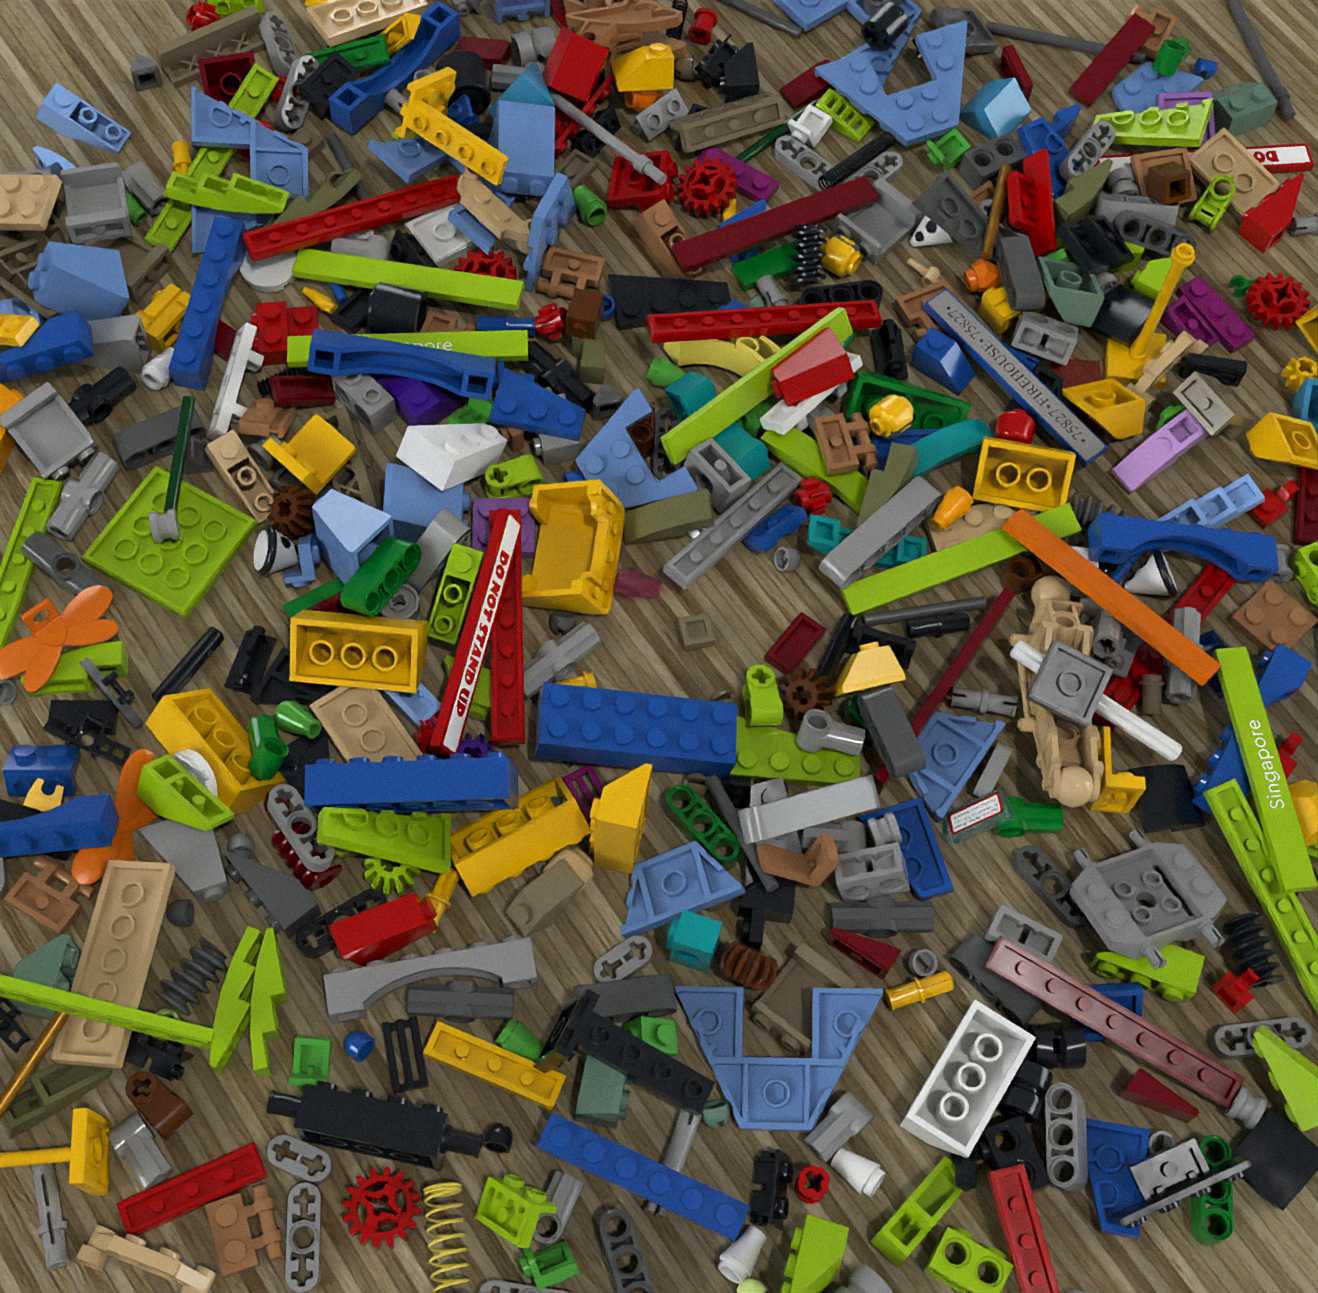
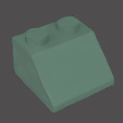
M1239 82L1213 92L1215 132L1218 133L1222 128H1226L1236 137L1267 125L1278 101L1264 83Z
M1038 256L1036 263L1047 291L1063 321L1072 326L1091 327L1105 299L1095 274H1085L1077 263Z

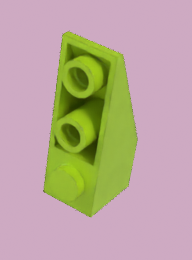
M453 543L428 623L429 637L454 645L457 644L465 625L485 551Z
M1171 944L1159 951L1164 959L1167 960V963L1164 967L1158 968V970L1153 968L1146 956L1135 960L1114 951L1097 953L1089 962L1088 967L1097 970L1096 972L1105 978H1119L1129 983L1139 982L1143 987V991L1152 990L1160 993L1164 999L1170 1002L1186 1003L1196 994L1205 956Z
M1263 1024L1258 1026L1253 1033L1255 1037L1252 1039L1254 1049L1261 1059L1265 1057L1271 1069L1268 1071L1270 1081L1276 1091H1282L1287 1101L1284 1107L1290 1121L1293 1124L1298 1123L1302 1132L1317 1127L1318 1067Z
M807 1214L803 1228L795 1227L790 1248L796 1250L795 1255L789 1254L784 1271V1276L790 1277L789 1282L783 1281L780 1293H820L834 1281L844 1256L849 1227Z

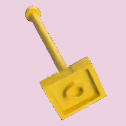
M1181 243L1173 248L1170 255L1173 262L1140 335L1130 348L1106 337L1105 379L1113 378L1120 384L1128 385L1133 383L1135 385L1145 374L1142 372V369L1153 357L1157 360L1161 356L1160 351L1166 345V334L1154 333L1184 267L1190 266L1195 259V250L1190 244ZM1166 375L1152 388L1163 389L1166 383Z
M89 1108L73 1109L71 1147L0 1153V1168L70 1162L69 1185L92 1196L108 1195L111 1142L106 1133L112 1129V1122Z

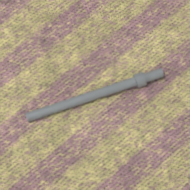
M547 86L556 107L632 163L633 168L640 174L648 175L660 185L666 182L667 175L656 168L652 160L644 154L639 155Z

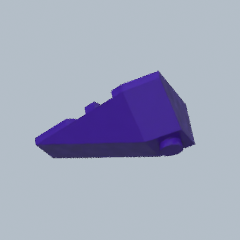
M368 373L394 398L396 414L408 426L436 425L465 405V400L461 396L432 383L397 375Z

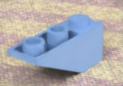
M57 82L43 100L36 119L63 136L114 154H118L131 134L129 130Z

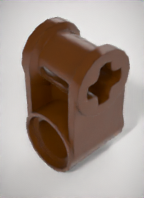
M650 402L649 404L654 412L653 414L627 429L644 459L648 458L653 451L655 402Z
M1029 552L1010 559L1001 576L1000 583L1003 589L1007 587L1016 594H1021L1022 592L1032 590L1035 582L1043 576H1063L1035 554Z
M149 1072L135 1073L126 1083L125 1091L129 1100L165 1140H168L194 1114L172 1091L170 1092ZM140 1087L149 1088L151 1093L147 1097L139 1094L138 1089Z

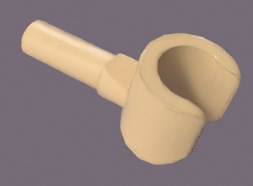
M913 258L907 261V264L923 275L921 283L924 287L940 282V271L937 267H930L928 269Z

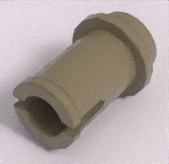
M1142 674V680L1139 681V685H1142L1141 713L1161 714L1162 685H1165V681L1162 680L1161 674Z

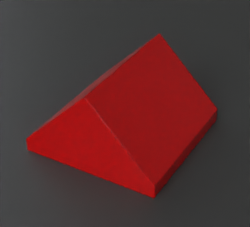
M562 26L542 73L544 81L550 87L587 103L610 50Z

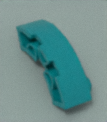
M692 370L664 389L675 414L681 422L717 396L712 380L708 376L701 375ZM736 421L713 437L721 448L752 479L751 481L771 468L767 456L768 449L765 444L748 434Z

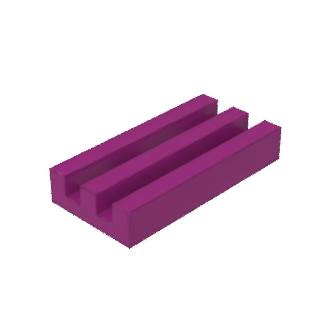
M588 764L562 777V780L575 798L590 827V813L572 784V781L575 780L588 804L592 807L594 797L582 776L587 775L601 798L603 785L591 764Z

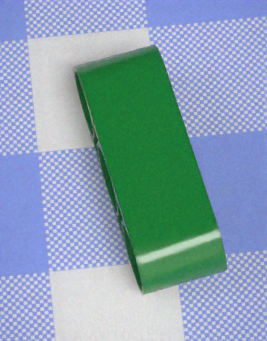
M393 536L386 537L343 587L340 599L343 607L371 617L376 616L419 565L422 557L421 547L418 544Z
M684 784L671 787L667 793L665 813L668 819L689 842L697 841L726 871L733 869L737 863L740 851V843L736 836L692 788ZM681 799L686 801L688 806L677 808L673 805V801ZM698 823H703L709 826L710 830L702 833L698 832L694 826ZM725 847L732 852V855L722 857L715 850Z
M1208 1135L1197 1143L1209 1169L1231 1159L1230 1146L1221 1136ZM1205 1146L1214 1151L1216 1162L1206 1158L1204 1155ZM1221 1180L1213 1184L1217 1190V1199L1211 1198L1208 1194L1198 1198H1192L1190 1195L1191 1231L1195 1240L1201 1245L1214 1246L1229 1238L1233 1233L1232 1182L1224 1183ZM1207 1218L1212 1219L1217 1224L1219 1230L1217 1236L1208 1231L1206 1227Z

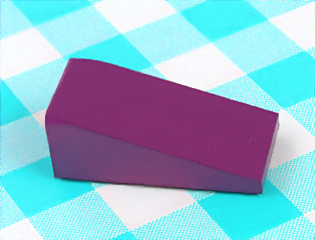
M1185 295L1171 304L1161 316L1160 323L1176 337L1183 331H1186L1197 341L1201 339L1209 348L1220 340Z

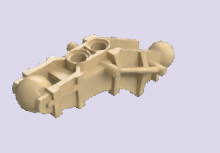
M1047 575L1035 582L1031 591V600L1036 608L1028 634L1011 633L1008 642L1010 646H1014L1018 641H1023L1043 655H1046L1051 642L1056 639L1094 659V647L1092 645L1093 628L1092 626L1081 625L1079 617L1083 605L1081 602L1070 601L1071 589L1062 577ZM1017 661L1024 718L1018 720L1017 727L1019 731L1033 732L1038 751L1036 764L1038 768H1041L1043 776L1041 783L1043 791H1048L1050 798H1056L1062 805L1071 808L1083 806L1089 801L1096 802L1099 798L1100 780L1104 771L1103 761H1098L1097 747L1101 737L1097 726L1092 724L1091 719L1088 727L1083 729L1025 699L1037 673Z

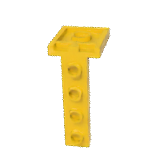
M448 66L408 83L407 89L411 91L409 101L402 104L400 114L404 116L402 126L395 129V134L405 139L417 133L495 186L500 185L509 158L447 117V106L450 96L455 90L454 82L457 72Z

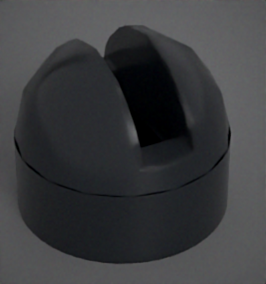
M502 1123L493 1124L486 1131L482 1145L487 1150L495 1153H509L513 1142V1133L508 1126L504 1127Z

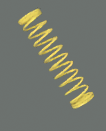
M457 1182L433 1184L423 1189V1195L427 1197L424 1200V1204L435 1208L429 1211L425 1218L431 1222H436V1224L426 1230V1233L433 1237H440L431 1241L427 1247L431 1251L442 1252L429 1260V1264L432 1266L443 1267L430 1275V1279L444 1283L435 1287L431 1293H435V1291L447 1286L471 1280L469 1278L440 1279L434 1277L444 1271L469 1266L468 1263L439 1264L432 1262L439 1257L468 1250L467 1248L438 1249L431 1247V1245L443 1240L466 1236V1233L436 1234L430 1232V1230L441 1225L463 1222L465 1220L464 1218L434 1219L429 1217L434 1212L464 1205L463 1203L441 1205L427 1202L431 1198L446 1197L460 1193L462 1185Z

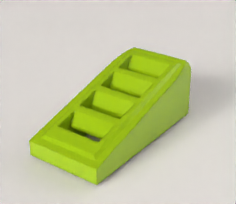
M830 88L815 105L817 109L832 117L833 122L830 128L859 144L874 127V122ZM857 123L860 124L861 126L857 130H855L854 126Z

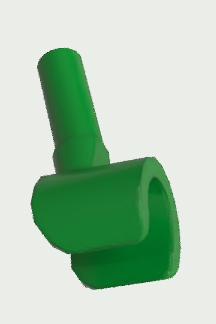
M1236 275L1231 278L1228 287L1238 286L1234 290L1233 295L1240 298L1244 295L1245 290L1249 289L1252 283H1255L1256 279L1249 281L1242 275Z

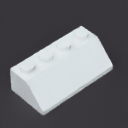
M974 1000L899 1126L931 1146L968 1158L1036 1037L977 1000Z

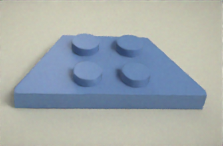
M1147 61L1112 89L1110 97L1114 105L1119 108V112L1132 110L1134 114L1148 110L1149 107H1156L1155 97L1158 93L1195 92L1202 86L1204 79L1176 70L1174 76L1163 75L1152 68L1153 62Z
M937 711L933 714L917 738L925 756L926 768L907 776L936 821L939 823L942 821L1006 723L998 720L995 723L976 721V717L964 715L956 717L950 713Z
M697 841L690 842L634 865L631 877L632 888L628 892L626 901L628 913L625 925H621V935L625 939L637 936L672 922L673 918L680 919L683 909L696 913L745 894V889Z

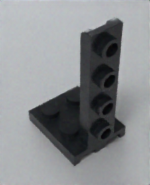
M586 989L563 1006L533 1066L544 1074L555 1067L560 1068L563 1062H569L577 1049H580L690 1114L701 1115L715 1084L714 1081L595 1013L593 1009L600 995L590 989Z

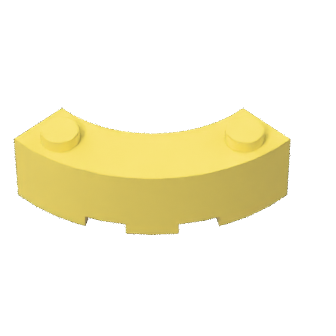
M751 336L666 342L663 347L678 367L690 364H708L731 370L742 377L781 349L765 336L760 338Z

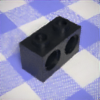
M1022 1115L983 1130L976 1143V1149L980 1152V1159L988 1163L991 1171L1024 1164L1032 1194L1044 1190L1051 1184ZM996 1136H1003L1009 1141L1011 1146L1009 1152H1004L997 1147L995 1143Z

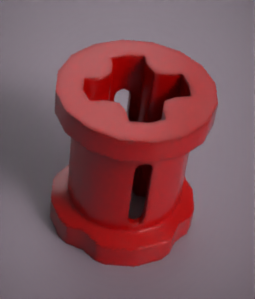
M699 8L694 14L695 22L689 28L688 36L692 42L706 45L712 39L711 31L717 24L718 19L717 14L713 10Z
M813 1165L805 1167L794 1184L797 1198L806 1204L818 1203L828 1191L830 1182L828 1173L821 1167ZM808 1179L811 1182L815 1180L819 1182L816 1191L813 1188L809 1190L805 1188L804 1185Z

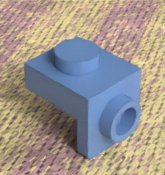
M311 536L298 538L297 546L301 568L285 570L283 577L285 584L292 583L294 587H301L311 584V580H316V564L321 563L319 546L312 544Z

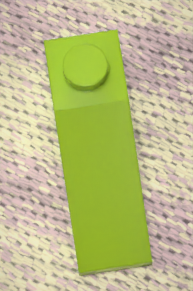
M170 754L142 765L136 795L157 815L206 832L234 818V813Z

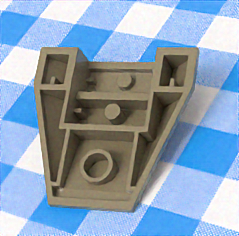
M53 212L45 231L0 230V285L47 319L60 313L35 302L33 290L29 289L28 277L30 272L34 271L38 255L43 253L48 241L71 244L61 221Z

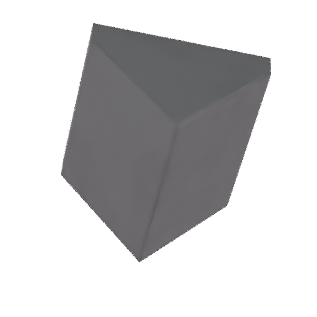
M139 54L130 68L136 92L163 85L157 62Z
M602 383L593 399V420L612 417L623 404L622 394Z
M189 435L185 459L186 475L213 471V464L204 452V448L209 443Z

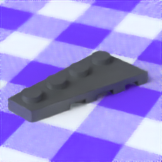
M946 170L912 204L974 256L981 259L988 218L949 171ZM999 231L997 232L996 239L1003 237ZM993 250L992 258L987 261L997 265Z

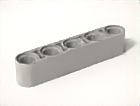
M921 476L915 477L830 551L822 560L819 570L842 590L847 589L933 513L944 495Z
M873 774L737 810L745 844L874 809L880 807L881 804Z

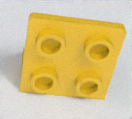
M314 414L288 444L283 441L279 445L269 437L262 445L264 449L316 495L357 452V448L318 414Z
M1103 726L1099 732L1101 738L1097 751L1098 761H1103L1104 771L1100 780L1099 798L1096 802L1089 801V810L1128 814L1146 790L1145 777L1134 776V774L1129 772L1112 774L1110 727Z

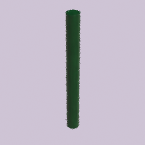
M813 100L809 104L815 107L817 101ZM808 105L788 118L785 124L777 126L735 158L747 163L776 142L779 137L790 132L788 122L790 119L797 122Z
M183 396L164 513L168 509L173 508L177 512L195 405V398L192 396Z

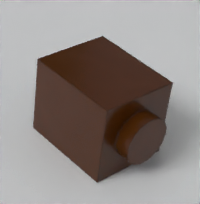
M1175 161L1148 167V194L1163 205L1190 199L1191 172Z
M579 288L574 289L566 314V334L577 338L595 340L604 312V294Z

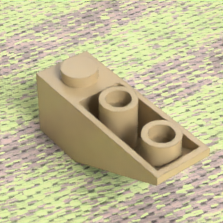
M234 429L207 444L204 448L207 457L250 515L258 521V524L268 519L267 516L272 512L268 504L274 503L273 493L275 492Z

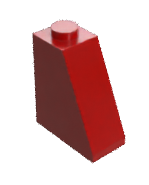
M827 327L771 368L775 380L770 383L777 399L783 397L789 407L855 378L846 351L831 328Z
M415 893L400 897L328 926L341 957L366 967L367 963L382 960L438 929L434 920L437 917V913L433 904L428 898L424 899Z

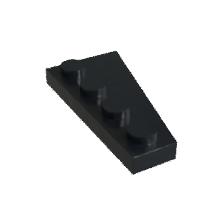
M608 274L611 297L614 299L616 306L615 315L619 331L646 327L647 315L712 311L731 302L727 282Z

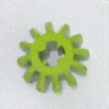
M377 857L364 859V866L368 869L364 873L366 881H372L371 887L374 890L383 888V893L387 897L390 896L392 889H396L397 894L402 896L404 894L403 886L406 885L409 888H414L415 881L413 878L421 876V869ZM392 864L398 865V867L393 868L392 872L387 871V869H391Z

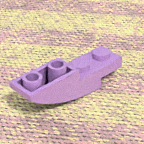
M1186 409L1132 451L1111 472L1130 493H1133L1174 464L1179 456L1210 434L1191 412Z

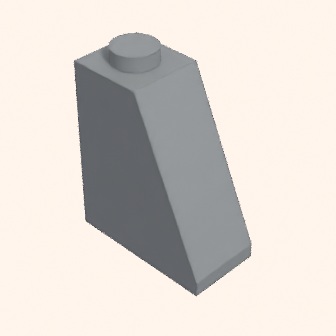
M140 315L87 321L91 325L94 356L82 359L74 364L111 370L122 366L127 372L142 373V367L149 362L152 348Z
M170 819L141 828L142 835L151 849L164 863H171L176 868L175 876L198 902H215L225 896L224 894L232 892L215 828L206 832Z

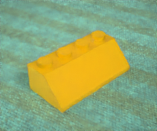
M302 610L290 618L289 681L417 693L427 655L428 621Z
M210 688L163 696L145 723L171 756L181 750L190 749L198 752L207 761L217 783V798L234 815L245 813L266 798L275 786L285 783V779L279 771L271 780L259 779L249 771L248 762L252 757L248 733Z
M645 763L604 786L601 798H594L590 812L591 823L589 829L591 830L589 853L594 854V866L632 875L648 813L652 764Z
M559 775L520 796L519 809L494 810L451 833V858L471 896L474 897L477 894L491 891L496 884L509 877L520 875L532 864L548 860L556 851L567 845L579 843L586 835L591 833V830H589L590 827L575 798ZM553 796L563 797L562 804L555 807L550 798Z

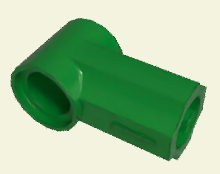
M1179 36L1177 39L1163 40L1152 68L1163 75L1174 76L1178 66L1190 55L1192 48L1189 45V39Z
M262 714L259 717L251 718L247 724L252 757L248 762V769L259 779L271 780L275 777L287 757L289 748L280 739L273 716Z
M1014 796L1001 798L1004 811L996 815L997 834L999 836L1014 838L1023 836L1026 833L1060 834L1062 831L1064 817L1063 808H1061L1060 803H1027L1023 798Z

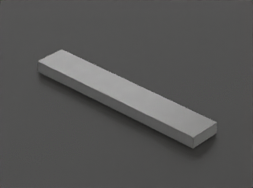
M780 462L715 520V526L707 527L664 565L662 572L684 590H687L792 496L795 490L801 487L800 481L804 479L786 464Z

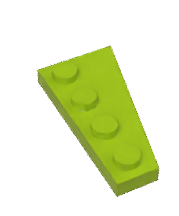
M1213 98L1204 99L1202 104L1188 106V102L1177 103L1176 108L1160 110L1159 106L1149 107L1148 110L1137 114L1129 110L1096 115L1093 125L1101 120L1109 122L1115 130V140L1112 144L1200 147L1213 110ZM1102 134L1096 138L1098 142L1101 140Z
M737 716L736 765L730 774L732 776L751 777V781H757V778L775 779L783 777V781L787 782V784L825 787L860 777L861 755L856 756L824 747L819 752H808L797 744V734L772 726H747L745 718Z
M323 807L318 815L317 843L446 875L451 868V813H440L438 817L426 816V812H412L411 815H395L394 810H381L379 814L367 813L365 809Z

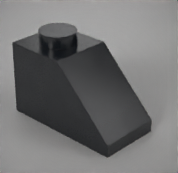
M753 42L747 43L725 63L723 77H718L719 94H724L725 104L759 94L760 82Z

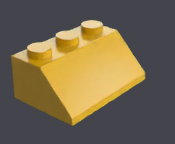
M983 436L972 498L974 500L1041 512L1064 505L1067 501L1076 454L1072 451Z

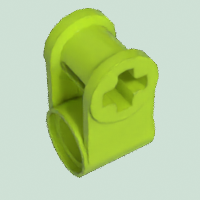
M1225 174L1216 176L1207 187L1203 196L1195 204L1188 219L1191 221L1195 219L1208 226L1209 231L1214 232L1236 194L1233 178ZM1220 183H1227L1231 187L1230 192L1225 196H1219L1214 191L1215 187Z
M529 454L521 455L499 464H493L485 472V482L487 483L485 495L487 498H518L524 495H532L534 485L545 484L534 456Z
M753 665L747 671V683L743 686L741 692L747 726L781 725L783 721V704L778 693L775 674L765 665Z

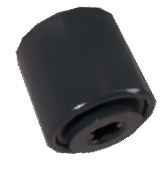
M467 50L453 51L446 54L438 61L436 71L449 66L457 72L454 82L455 90L450 96L447 108L465 94L470 99L472 113L476 115L482 114L491 103V93L483 59L475 52Z
M385 282L377 283L370 294L366 310V322L369 332L371 334L420 333L427 317L428 293L425 290Z

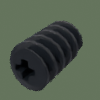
M793 225L798 227L799 230L791 233V237L798 239L799 242L792 244L791 249L798 251L799 254L790 257L791 261L798 263V266L790 268V272L798 275V277L790 280L789 284H818V281L826 279V275L818 272V270L827 266L826 263L819 261L820 257L827 255L826 251L819 249V246L827 244V240L819 237V234L827 232L828 228L821 225Z
M1260 912L1237 916L1229 920L1222 927L1224 934L1231 935L1227 938L1226 942L1229 947L1235 948L1231 951L1230 955L1233 960L1239 961L1234 966L1236 972L1244 973L1251 968L1260 978L1250 986L1252 988L1265 987L1285 980L1283 975L1272 974V971L1280 967L1279 962H1268V958L1276 954L1275 949H1264L1263 947L1271 941V937L1259 935L1261 931L1267 928L1266 923H1255V920L1263 915Z

